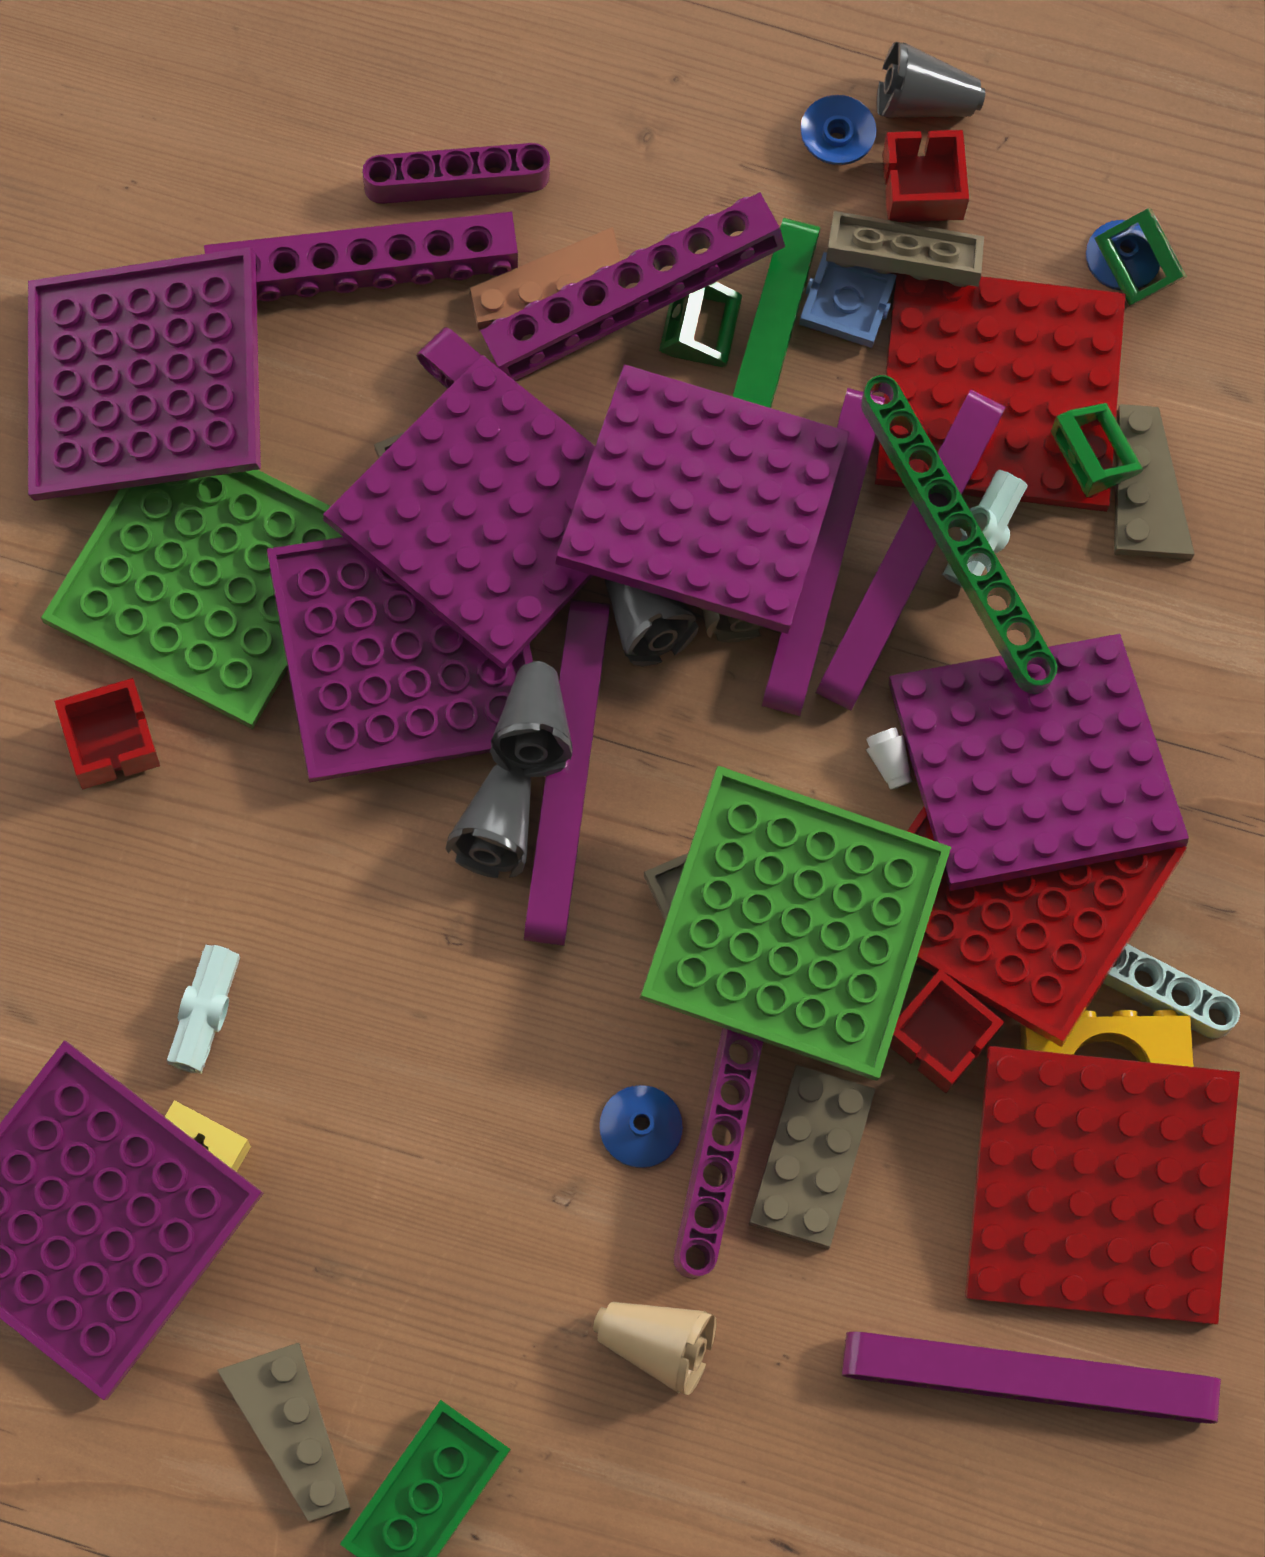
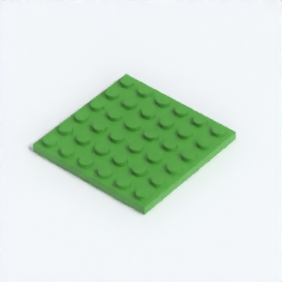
M259 470L119 489L41 618L44 624L254 729L288 670L267 558V549L340 538L342 536L323 521V514L331 506Z
M717 766L639 999L877 1081L881 1076L951 847Z

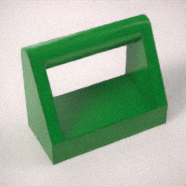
M1150 208L1143 210L1094 238L1122 293L1126 294L1125 299L1129 306L1187 277L1153 210ZM1138 225L1141 227L1166 275L1164 279L1140 292L1112 238Z
M714 282L669 304L659 351L674 358L717 367H726L741 306L742 294L718 282ZM703 299L725 303L715 350L694 340Z
M1107 403L1069 410L1056 416L1051 433L1086 497L1130 479L1143 471L1140 462ZM1098 419L1123 466L1103 470L1080 427Z

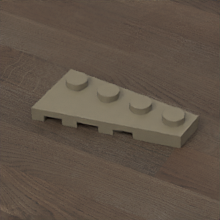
M1120 404L1117 412V423L1140 462L1143 471L1130 479L1116 484L1114 554L1192 560L1195 553L1159 407ZM1116 454V467L1123 466Z
M299 1342L218 1369V1373L309 1523L351 1509Z

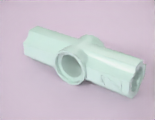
M1002 470L996 471L979 505L970 508L972 515L994 553L1000 552L1007 545L1010 538V530L1007 524L1028 486L1022 479ZM960 528L963 534L960 541H965L968 539L967 534ZM972 561L967 564L972 574L981 576L985 568L981 562ZM948 563L942 575L949 581L962 587Z
M205 945L192 986L186 988L178 1012V1021L180 1022L167 1058L169 1065L190 1073L202 1074L215 1032L221 1030L229 1006V997L227 996L240 960L239 954L221 946Z

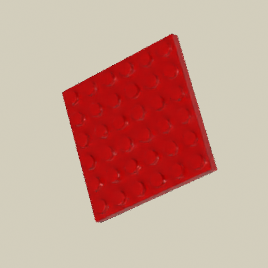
M896 273L886 376L893 378L898 383L937 453L970 390L1006 406L962 495L983 497L996 471L1002 470L1022 479L1028 485L1020 502L1107 512L1110 505L1111 487L1086 497L1056 443L1051 429L1056 416L1069 410L1107 403L1116 419L1126 294L983 276L980 278L979 287L970 285L958 287L947 281L935 279L918 280L910 275ZM884 393V395H883V397H885L884 404H888V403L890 402V399H889V397ZM1098 419L1081 426L1080 428L1103 470L1112 468L1114 448ZM896 425L890 428V432L896 438L903 439L910 436L908 430L903 426ZM879 441L875 484L906 488ZM914 459L909 462L910 467L916 472L923 473L929 470L928 465L920 459Z
M923 806L907 832L935 841L925 807ZM1183 846L949 891L943 872L916 963L935 974L941 969L971 995L1062 1047L1180 863L1187 847Z
M988 1046L965 1298L1218 1324L1240 1072Z

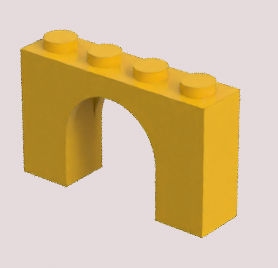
M1085 1010L1062 1047L1028 1027L1020 1025L1021 1049L1074 1055L1077 1050L1090 1043L1111 1042L1123 1046L1141 1062L1194 1067L1190 1016H1178L1174 1010H1158L1153 1012V1016H1137V1011L1120 1010L1113 1012L1112 1016L1096 1017L1095 1011Z

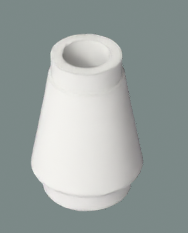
M896 727L866 739L869 745L866 751L885 782L888 783L890 790L913 782L910 776L904 735L899 736Z

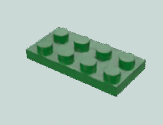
M440 1400L340 1545L356 1557H438L511 1449Z

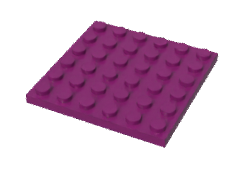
M251 247L28 281V495L34 501L261 469L256 254Z
M481 355L323 514V521L504 670L594 576L555 563L595 445L485 356Z
M624 364L558 550L555 564L788 634L850 432Z
M344 537L267 549V558L309 783L491 753V740L517 672L523 665L533 662L529 644L503 670Z
M1120 634L1048 647L1056 660L1057 674L1049 687L1038 694H1029L1018 686L1002 656L889 677V688L934 840L951 847L944 869L949 891L1187 846L1189 836ZM1036 664L1027 666V672L1031 678L1035 680L1046 678L1045 670L1041 666Z
M64 1040L0 1123V1319L101 1399L108 1400L264 1193Z

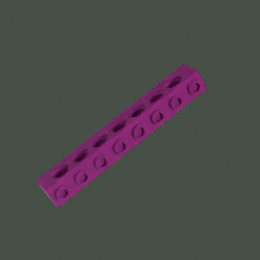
M761 192L751 197H743L737 200L733 206L716 214L706 215L698 223L682 231L672 232L662 241L646 249H638L632 252L628 258L614 265L601 267L593 275L577 283L567 284L559 292L543 300L533 301L526 305L523 310L507 318L496 319L488 327L480 331L498 368L516 381L784 248L785 244L780 227ZM742 231L738 236H730L734 232ZM700 249H707L705 252L701 254H695V252ZM673 266L667 271H660L663 267ZM631 283H638V284H637L635 287H633V288H629V289H626V288H625L626 286H628V285L631 284ZM597 300H603L600 304L596 306H590L593 302ZM568 317L564 322L556 323L560 318ZM533 334L530 339L520 341L524 336Z
M512 211L204 245L205 254L251 247L256 254L257 299L261 301H274L279 299L280 296L289 295L312 297L319 292L326 291L349 293L357 288L371 286L386 289L393 287L395 284L407 282L421 285L431 283L434 279L443 278L465 280L472 277V275L488 273L493 276H499L518 268V250ZM474 245H481L486 248L481 252L469 250ZM437 249H443L448 252L444 256H434L431 254L432 251ZM400 253L407 254L408 256H410L406 260L398 261L392 258L394 255ZM359 258H368L371 260L369 263L365 265H358L354 263V261ZM321 262H329L333 264L331 267L327 269H319L315 267L317 264ZM283 266L294 268L289 273H279L277 271Z

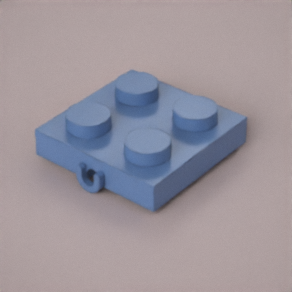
M824 252L815 278H810L805 293L808 294L799 325L872 348L881 321L887 318L891 306L888 302L897 275L891 273L881 274L873 269L859 266L841 267L834 262L826 261L827 252Z

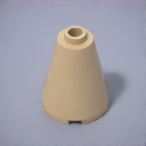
M611 1302L607 1308L601 1307L594 1321L593 1331L598 1333V1342L677 1393L690 1395L696 1388L706 1367L702 1360L705 1350L712 1349L716 1331V1317L708 1314L706 1311Z

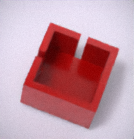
M963 130L929 131L924 156H918L922 139L921 131L887 132L882 158L884 182L887 185L885 194L888 220L897 222L964 220L969 202V189Z
M133 678L54 701L74 771L82 790L116 780V771L123 770L126 777L160 766Z
M939 969L898 1017L890 1047L910 1064L915 1059L919 1060L921 1064L918 1071L947 1094L969 1068L973 1060L980 1055L997 1035L1004 1021L944 971Z

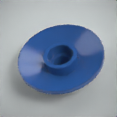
M830 95L815 101L808 107L801 122V137L805 147L814 157L828 164L846 165L862 159L871 150L876 138V122L870 110L859 100L845 95ZM833 133H840L844 138L836 139L831 135Z
M1115 220L1100 226L1092 234L1086 247V262L1092 275L1103 285L1119 291L1121 289L1094 238L1125 220ZM1138 225L1112 238L1137 288L1140 289L1156 277L1161 266L1141 227ZM1120 246L1129 247L1133 252L1125 253L1120 249Z
M636 1085L617 1092L606 1103L600 1118V1136L606 1150L617 1161L630 1167L647 1168L662 1163L674 1153L682 1135V1117L677 1105L666 1093L651 1086ZM638 1117H645L650 1125L646 1130H638L634 1126V1120Z

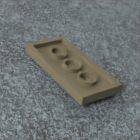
M834 211L826 261L834 262L841 267L859 266L870 268L881 274L894 272L910 275L918 280L935 279L947 281L958 287H966L968 285L979 287L982 273L984 236Z
M796 1065L749 1225L822 1248H830L875 1093L874 1088Z

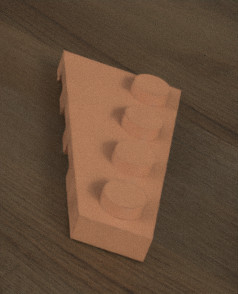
M613 227L471 287L470 296L477 328H486L496 319L507 318L523 310L529 303L543 300L559 292L563 286L577 283L593 275L601 267L611 266L620 262L621 259ZM597 300L593 302L590 306H596L600 304L603 300Z

